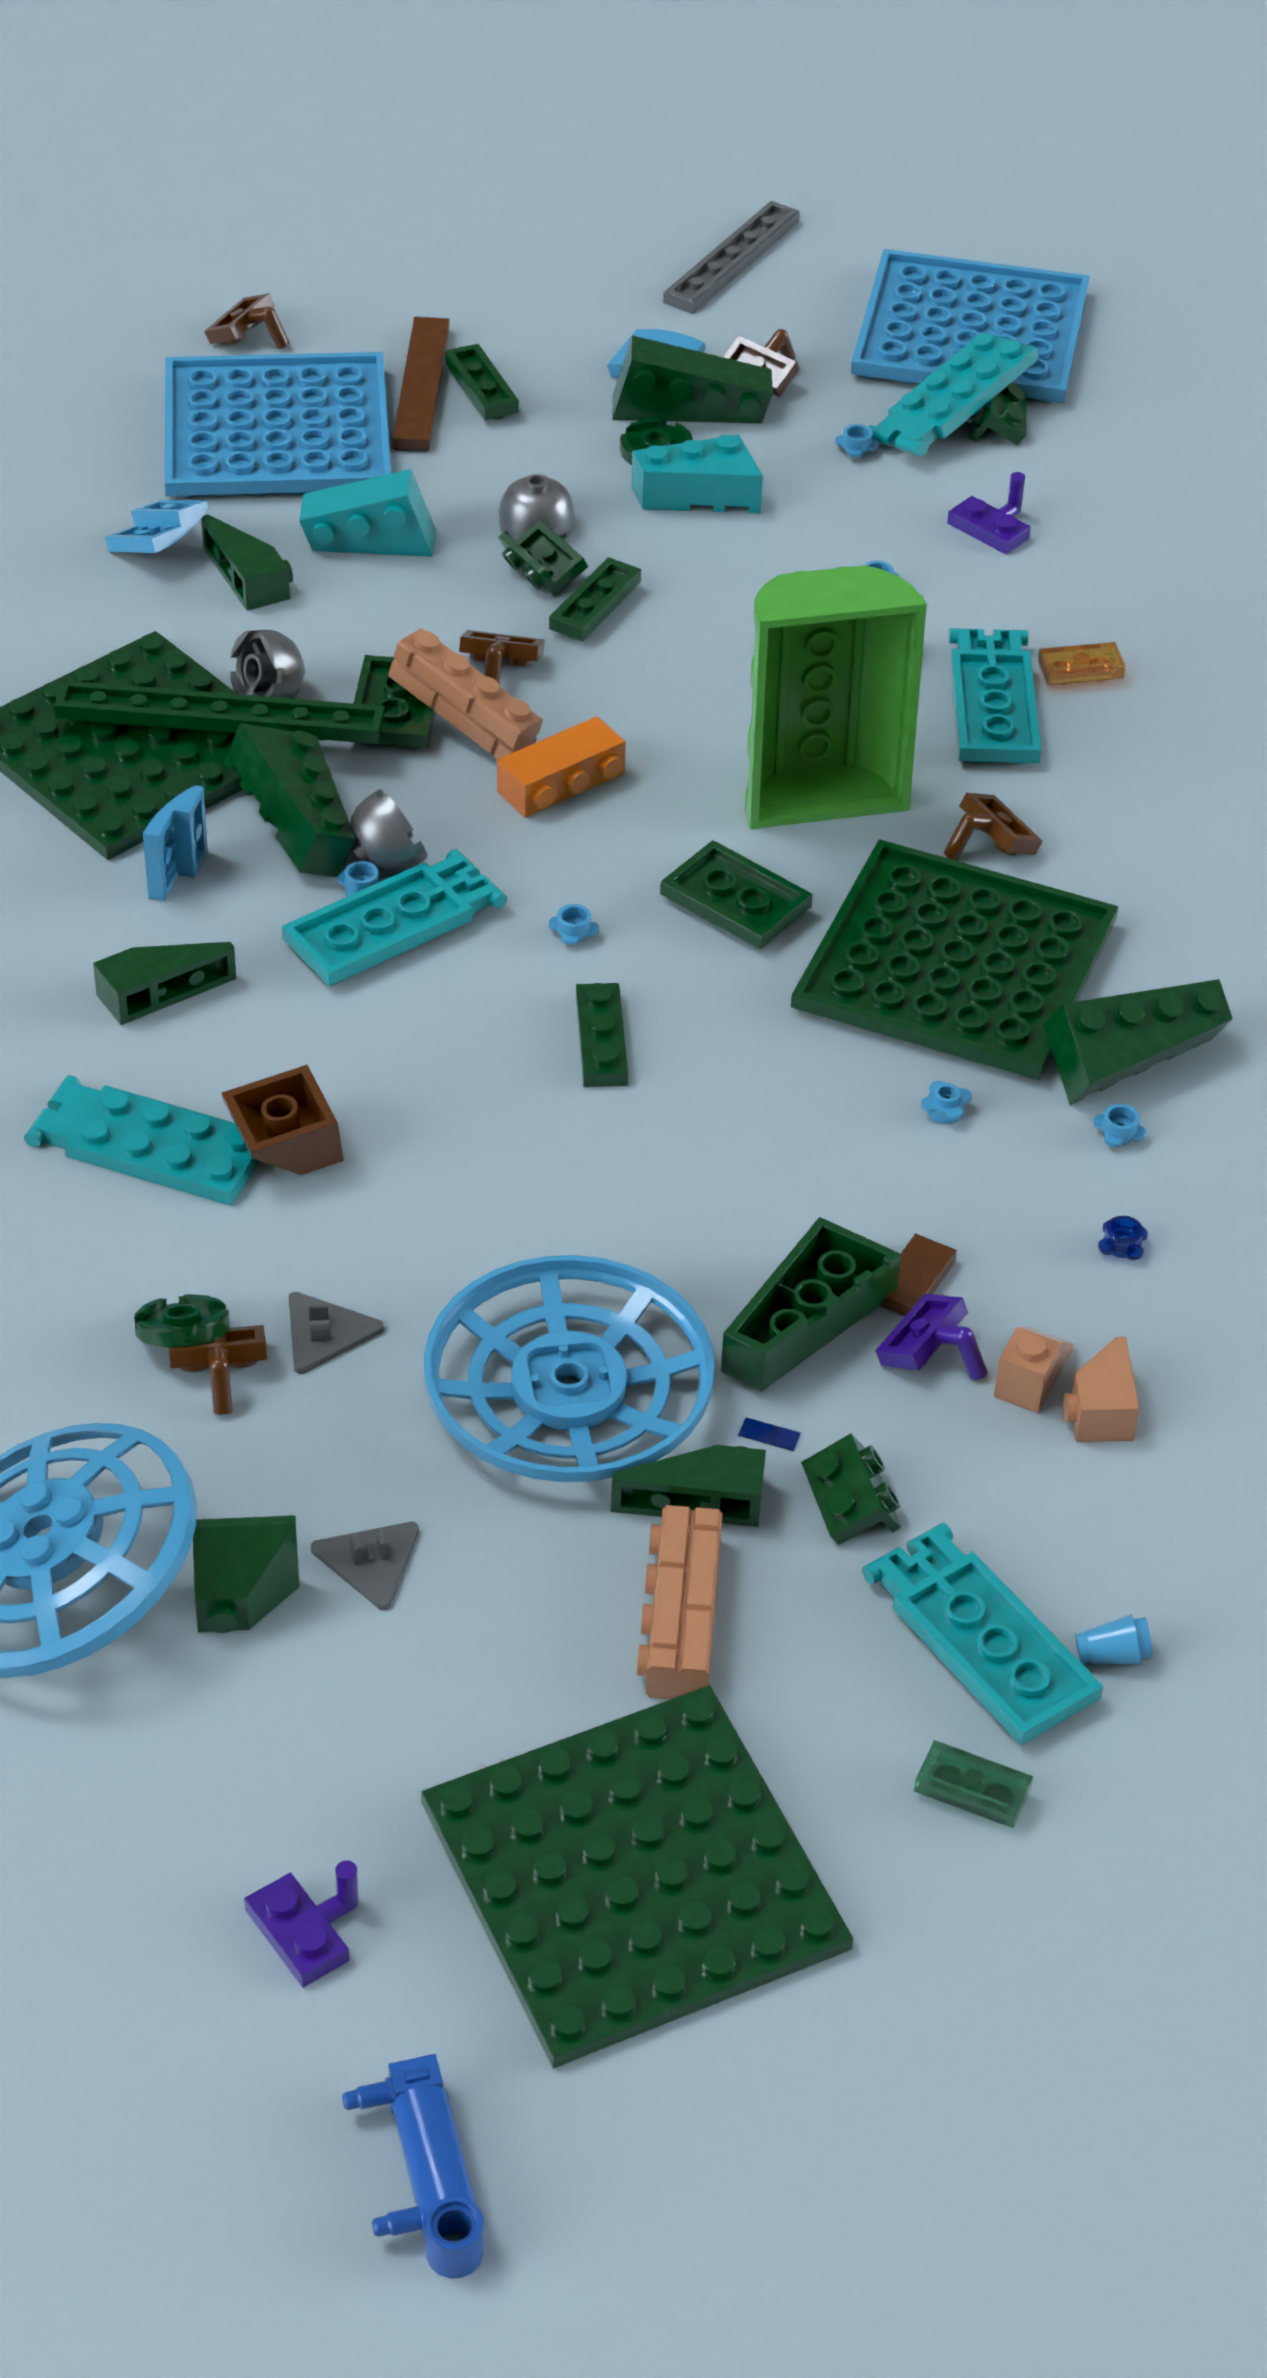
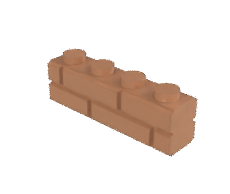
M420 628L397 643L393 656L395 660L391 663L388 676L428 707L435 710L436 713L487 752L494 755L495 758H502L536 743V736L539 734L543 719L531 711L527 703L515 699L503 690L495 679L485 676L470 665L466 657L454 653L442 644L434 633Z
M666 1505L662 1510L661 1525L651 1524L649 1554L658 1555L657 1564L647 1563L645 1594L654 1595L653 1604H643L641 1634L650 1635L649 1645L639 1644L637 1676H646V1694L650 1698L673 1699L675 1696L678 1697L709 1685L723 1513L719 1509L696 1508L691 1510L690 1507Z

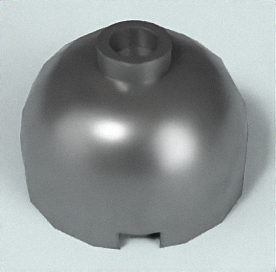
M532 474L518 479L508 486L499 507L501 533H506L507 531L509 534L514 535V541H516L536 522L541 520L558 536L566 532L567 538L572 533L574 527V508L569 492L560 482L541 474Z
M273 630L244 631L236 639L231 651V658H237V671H230V679L233 689L237 694L291 699L297 696L303 683L305 664L293 640Z
M382 789L372 793L356 807L350 821V826L355 836V841L350 851L357 861L370 862L377 867L379 872L393 875L417 866L428 858L421 840L416 844L411 840L414 837L411 832L414 830L390 796L387 793L383 794Z

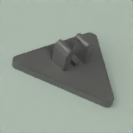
M299 1292L289 1294L294 1371L298 1374H303L373 1338L384 1330L381 1320Z
M411 1521L315 1540L311 1543V1553L379 1610H387L390 1608L419 1533V1526L416 1522Z

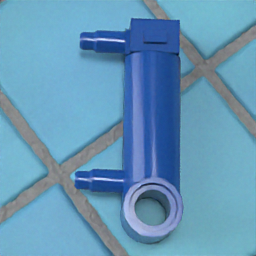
M436 2053L389 2063V2077L385 2078V2081L359 2086L356 2090L347 2091L342 2094L343 2105L346 2110L356 2108L367 2109L390 2104L416 2203L415 2207L388 2212L386 2216L374 2218L372 2220L374 2235L377 2237L389 2234L396 2236L422 2230L426 2243V2259L430 2267L441 2276L462 2278L473 2273L482 2261L483 2215L475 2202L448 2094L443 2088V2080ZM450 2233H459L466 2238L451 2242L443 2237Z

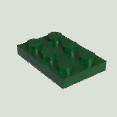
M365 655L353 703L384 706L385 720L379 744L403 746L406 748H428L436 713L435 710L428 707L388 676L391 663L395 658Z
M714 840L660 882V895L758 949L763 948L812 907V893Z

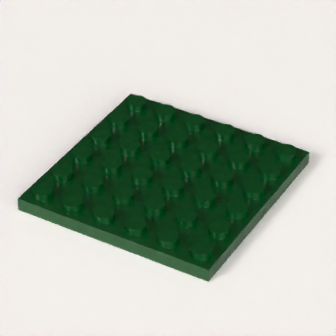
M157 631L144 635L0 707V772L106 860L142 843L143 832L154 816L167 803L195 785L204 787L205 809L243 790L240 786L241 775L238 771L231 772L224 763L236 735L235 733L207 730L195 731L193 729L170 727L156 728L132 724L118 725L107 722L74 721L55 718L54 703L62 680L237 694Z
M879 839L791 996V1008L1040 1080L1052 1055L1044 1024L1063 1003L1078 1001L1117 919L1119 906Z
M710 1685L421 1791V1803L552 2068L852 1950L853 1936Z

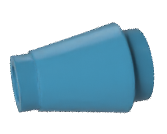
M1130 1614L1085 1630V1632L1075 1633L1078 1657L1082 1664L1141 1665L1142 1659L1153 1658L1151 1637L1146 1617L1134 1619L1133 1615Z

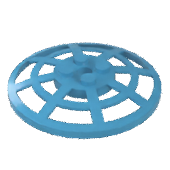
M579 1255L544 1256L522 1260L495 1269L471 1282L456 1294L438 1315L428 1335L424 1353L425 1388L431 1407L443 1427L461 1446L481 1460L507 1472L533 1479L556 1482H586L612 1478L613 1472L654 1462L669 1454L689 1437L703 1418L711 1399L715 1373L713 1346L706 1327L693 1307L677 1291L655 1276L630 1265L604 1258ZM578 1279L596 1281L626 1289L634 1294L618 1314L593 1305L563 1303L559 1280ZM540 1282L543 1306L519 1312L500 1322L496 1327L490 1325L474 1311L480 1304L504 1291L524 1284ZM651 1302L663 1309L681 1327L691 1342L693 1351L669 1359L665 1358L664 1352L655 1339L643 1327L637 1324V1321ZM566 1319L591 1321L609 1328L599 1338L585 1332L568 1331ZM541 1322H546L548 1334L532 1340L523 1348L508 1338L523 1328ZM459 1323L481 1340L470 1361L468 1382L439 1378V1366L443 1349L451 1333ZM625 1337H628L642 1349L651 1364L626 1369L625 1362L616 1348ZM494 1351L513 1364L511 1382H482L485 1366ZM698 1368L700 1380L697 1399L685 1422L680 1424L659 1418L668 1401L670 1377ZM563 1376H574L580 1382L567 1385L559 1382L558 1379ZM655 1381L654 1397L645 1413L623 1404L627 1387ZM442 1396L471 1399L473 1407L481 1420L499 1437L485 1445L467 1433L449 1414ZM486 1400H514L525 1416L509 1428L493 1413ZM609 1418L631 1427L614 1438L592 1444L589 1428L599 1425ZM542 1426L557 1430H568L572 1446L548 1445L531 1440L529 1437ZM645 1432L666 1438L644 1452L619 1461L598 1464L597 1455L623 1448L640 1438ZM518 1447L547 1457L576 1458L578 1467L535 1464L510 1457L506 1454Z
M90 1423L68 1426L43 1433L12 1447L0 1455V1473H2L0 1475V1489L8 1482L28 1472L27 1486L14 1493L6 1501H0V1591L6 1584L18 1589H32L33 1602L15 1605L0 1604V1623L26 1622L36 1619L41 1646L26 1650L0 1652V1678L40 1674L62 1668L93 1654L119 1638L140 1621L161 1599L171 1585L190 1550L196 1527L197 1501L192 1480L177 1454L161 1439L142 1429L123 1424ZM96 1438L117 1439L102 1451L88 1448H70L51 1452L52 1447L73 1441ZM139 1444L148 1446L164 1463L170 1474L172 1487L141 1490L140 1484L132 1470L119 1458ZM28 1457H29V1459H28V1460H26V1461H24V1462H21V1463H19V1462H20V1461H22V1460H24V1459H26V1458H28ZM71 1460L87 1461L70 1479H48V1466L51 1463ZM105 1469H108L119 1479L124 1493L94 1499L86 1487ZM173 1505V1516L167 1538L149 1570L146 1571L127 1560L125 1556L130 1551L138 1534L143 1517V1508ZM125 1512L121 1528L112 1546L108 1549L99 1544L103 1529V1516ZM51 1527L45 1535H37L41 1530ZM85 1561L94 1565L77 1582L54 1594L53 1583L71 1574ZM110 1575L133 1588L123 1600L103 1616L79 1631L62 1638L58 1611L86 1597Z

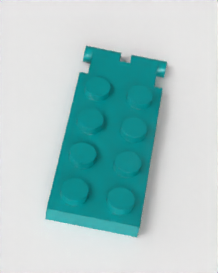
M980 333L959 352L952 355L935 372L928 375L912 391L905 394L900 401L888 410L889 416L877 426H868L873 432L872 440H877L879 443L890 447L895 446L899 450L918 456H925L931 443L937 438L945 439L1038 361L1037 348L991 333Z
M949 628V644H957V649H952L950 663L959 761L975 763L1011 762L1015 764L1040 763L1041 744L1030 651H1022V646L1028 645V630L993 629V636L985 635L984 629Z
M452 849L446 855L445 860L432 866H428L423 862L282 925V939L328 986H332L473 921V914L491 905L496 909L502 908L508 898L484 874L480 875V870L458 849Z
M72 1075L65 1077L48 1101V1108H44L24 1135L25 1142L32 1147H39L41 1143L65 1149V1156L230 1206H232L260 1162L251 1157L234 1122L104 1085L101 1091L81 1085L80 1080Z
M943 1522L908 1541L906 1546L911 1556L901 1547H898L862 1567V1573L866 1581L871 1585L879 1581L894 1597L892 1609L1021 1746L1101 1699L1103 1685L973 1551L964 1555L951 1541L953 1540V1533L946 1523Z

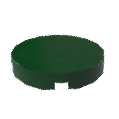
M661 418L642 419L631 423L626 427V433L621 434L620 452L622 458L632 465V451L647 449L650 446L679 444L687 440H693L691 432L679 423L675 422L674 427L667 425V420Z
M185 1294L179 1296V1303L168 1305L166 1298L155 1299L144 1304L134 1314L136 1337L143 1343L156 1347L179 1348L197 1346L212 1342L224 1336L230 1330L229 1309L226 1310V1304L220 1299L207 1295Z

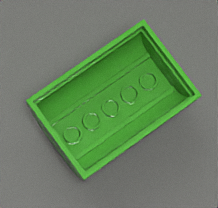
M840 566L834 569L780 574L765 583L757 593L753 613L755 647L750 678L752 712L747 743L749 776L745 792V812L750 829L910 811L927 604L923 595H920L911 584L901 577L871 566Z

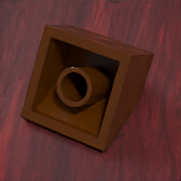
M308 1065L222 1092L223 1101L253 1159L299 1175L344 1161L338 1122Z

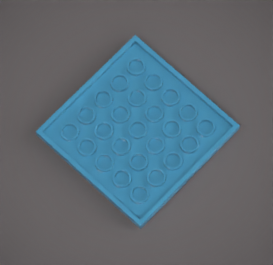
M883 249L853 355L851 374L861 375L868 379L884 378L897 380L901 383H921L928 375L947 362L952 355L970 343L975 336L986 332L1035 346L1039 360L1012 383H1015L1023 390L1026 398L1039 399L1047 403L1055 401L1064 403L1090 276Z
M383 352L166 357V496L266 495L268 493L303 494L305 492L318 491L391 474Z

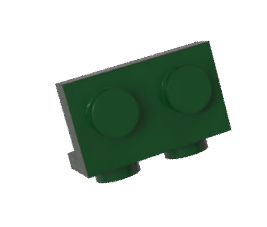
M1011 382L968 419L969 438L977 441L987 428H990L1018 445L1027 435L1026 394L1023 390Z
M541 520L536 522L516 541L505 532L498 537L505 548L501 554L507 563L516 571L521 567L524 570V576L537 590L544 587L554 597L589 567L585 559Z
M850 1433L801 1462L829 1535L838 1545L881 1521L892 1533L901 1528L895 1512L901 1508L900 1502L891 1486L887 1482L883 1483L880 1473L885 1471V1466L872 1445L865 1448Z

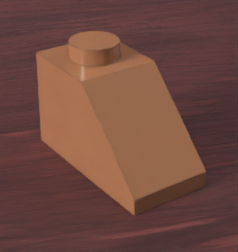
M1017 1327L999 1358L994 1397L1039 1413L1069 1358L1074 1343L1031 1327Z
M1126 1336L1115 1337L1075 1373L1072 1393H1065L1064 1395L1065 1422H1073L1076 1442L1134 1441L1140 1408Z

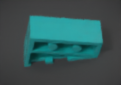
M739 434L721 435L717 438L698 441L687 440L679 444L650 446L647 449L632 451L631 489L642 509L690 511V505L713 506V512H725V506L749 507V513L761 514L763 475Z
M411 469L313 491L303 495L299 522L312 551L433 556L436 528Z

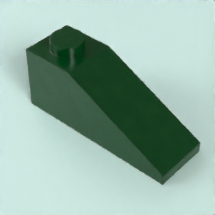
M208 514L201 518L203 548L247 611L290 599L289 583L293 582L292 568L288 560H283L273 546Z
M231 942L132 947L93 963L96 995L120 1025L236 979L235 949Z
M714 1445L613 1472L611 1512L662 1517V1510L666 1505L690 1507L691 1510L710 1508L719 1509L723 1513L722 1523L759 1527L766 1450L744 1446Z

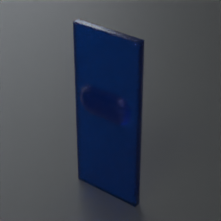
M746 1417L738 1436L794 1451L801 1432Z

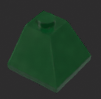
M296 1515L196 1520L193 1535V1564L198 1632L227 1633L237 1630H250L300 1587Z

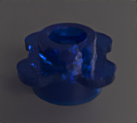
M1116 1216L1103 1224L1104 1239L1098 1242V1249L1101 1253L1105 1255L1112 1254L1129 1260L1142 1258L1144 1250L1141 1244L1142 1241L1147 1239L1148 1231L1138 1220L1130 1216Z

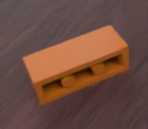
M596 716L497 759V792L526 818L624 774L626 741Z

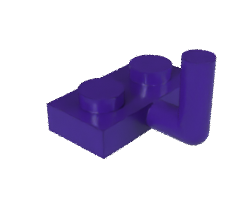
M1021 472L1011 474L1008 501L1000 509L987 504L981 499L970 496L948 511L947 524L1007 555L1030 537L1031 526L1015 518L1022 509L1026 476Z
M924 1294L875 1350L881 1366L920 1370L942 1343L957 1345L970 1379L979 1380L988 1373L972 1330L968 1327L957 1326L969 1313L963 1297Z
M344 1860L337 1864L335 1868L336 1895L317 1906L291 1872L244 1898L245 1911L302 1988L350 1961L349 1948L330 1923L351 1912L358 1905L357 1866L352 1861Z

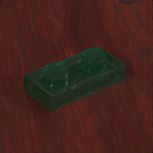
M934 1740L915 1779L914 1792L1014 1828L1031 1790L1033 1776Z

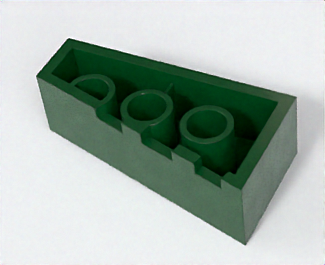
M632 335L612 395V420L639 421L642 419L661 418L677 422L762 424L773 394L772 369Z
M240 723L224 763L231 772L238 771L241 775L240 786L246 795H254L261 805L258 812L263 820L278 829L276 838L298 871L338 878L355 841V836L317 735H311L305 731L292 732Z
M1220 979L1063 1003L1044 1024V1028L1069 1105L1083 1100L1087 1095L1115 1085L1126 1077L1142 1073L1165 1059H1172L1211 1041L1233 1017Z
M819 1217L723 1333L721 1372L759 1391L765 1390L883 1304L886 1296L898 1288L902 1254Z

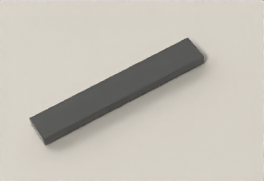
M770 201L664 291L663 303L691 314L696 312L799 222L800 211Z

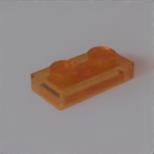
M1115 642L1039 649L1038 664L1047 685H1067L1069 683L1090 681L1102 682L1124 678L1126 665Z

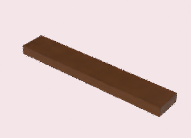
M414 316L392 438L393 449L430 450L445 350L450 330V318Z

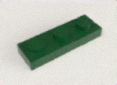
M479 344L445 350V364L484 420L500 419L507 415L519 413L518 398Z
M608 557L549 616V629L583 642L641 582L642 569Z
M619 983L576 984V1008L583 1087L628 1086V1067Z

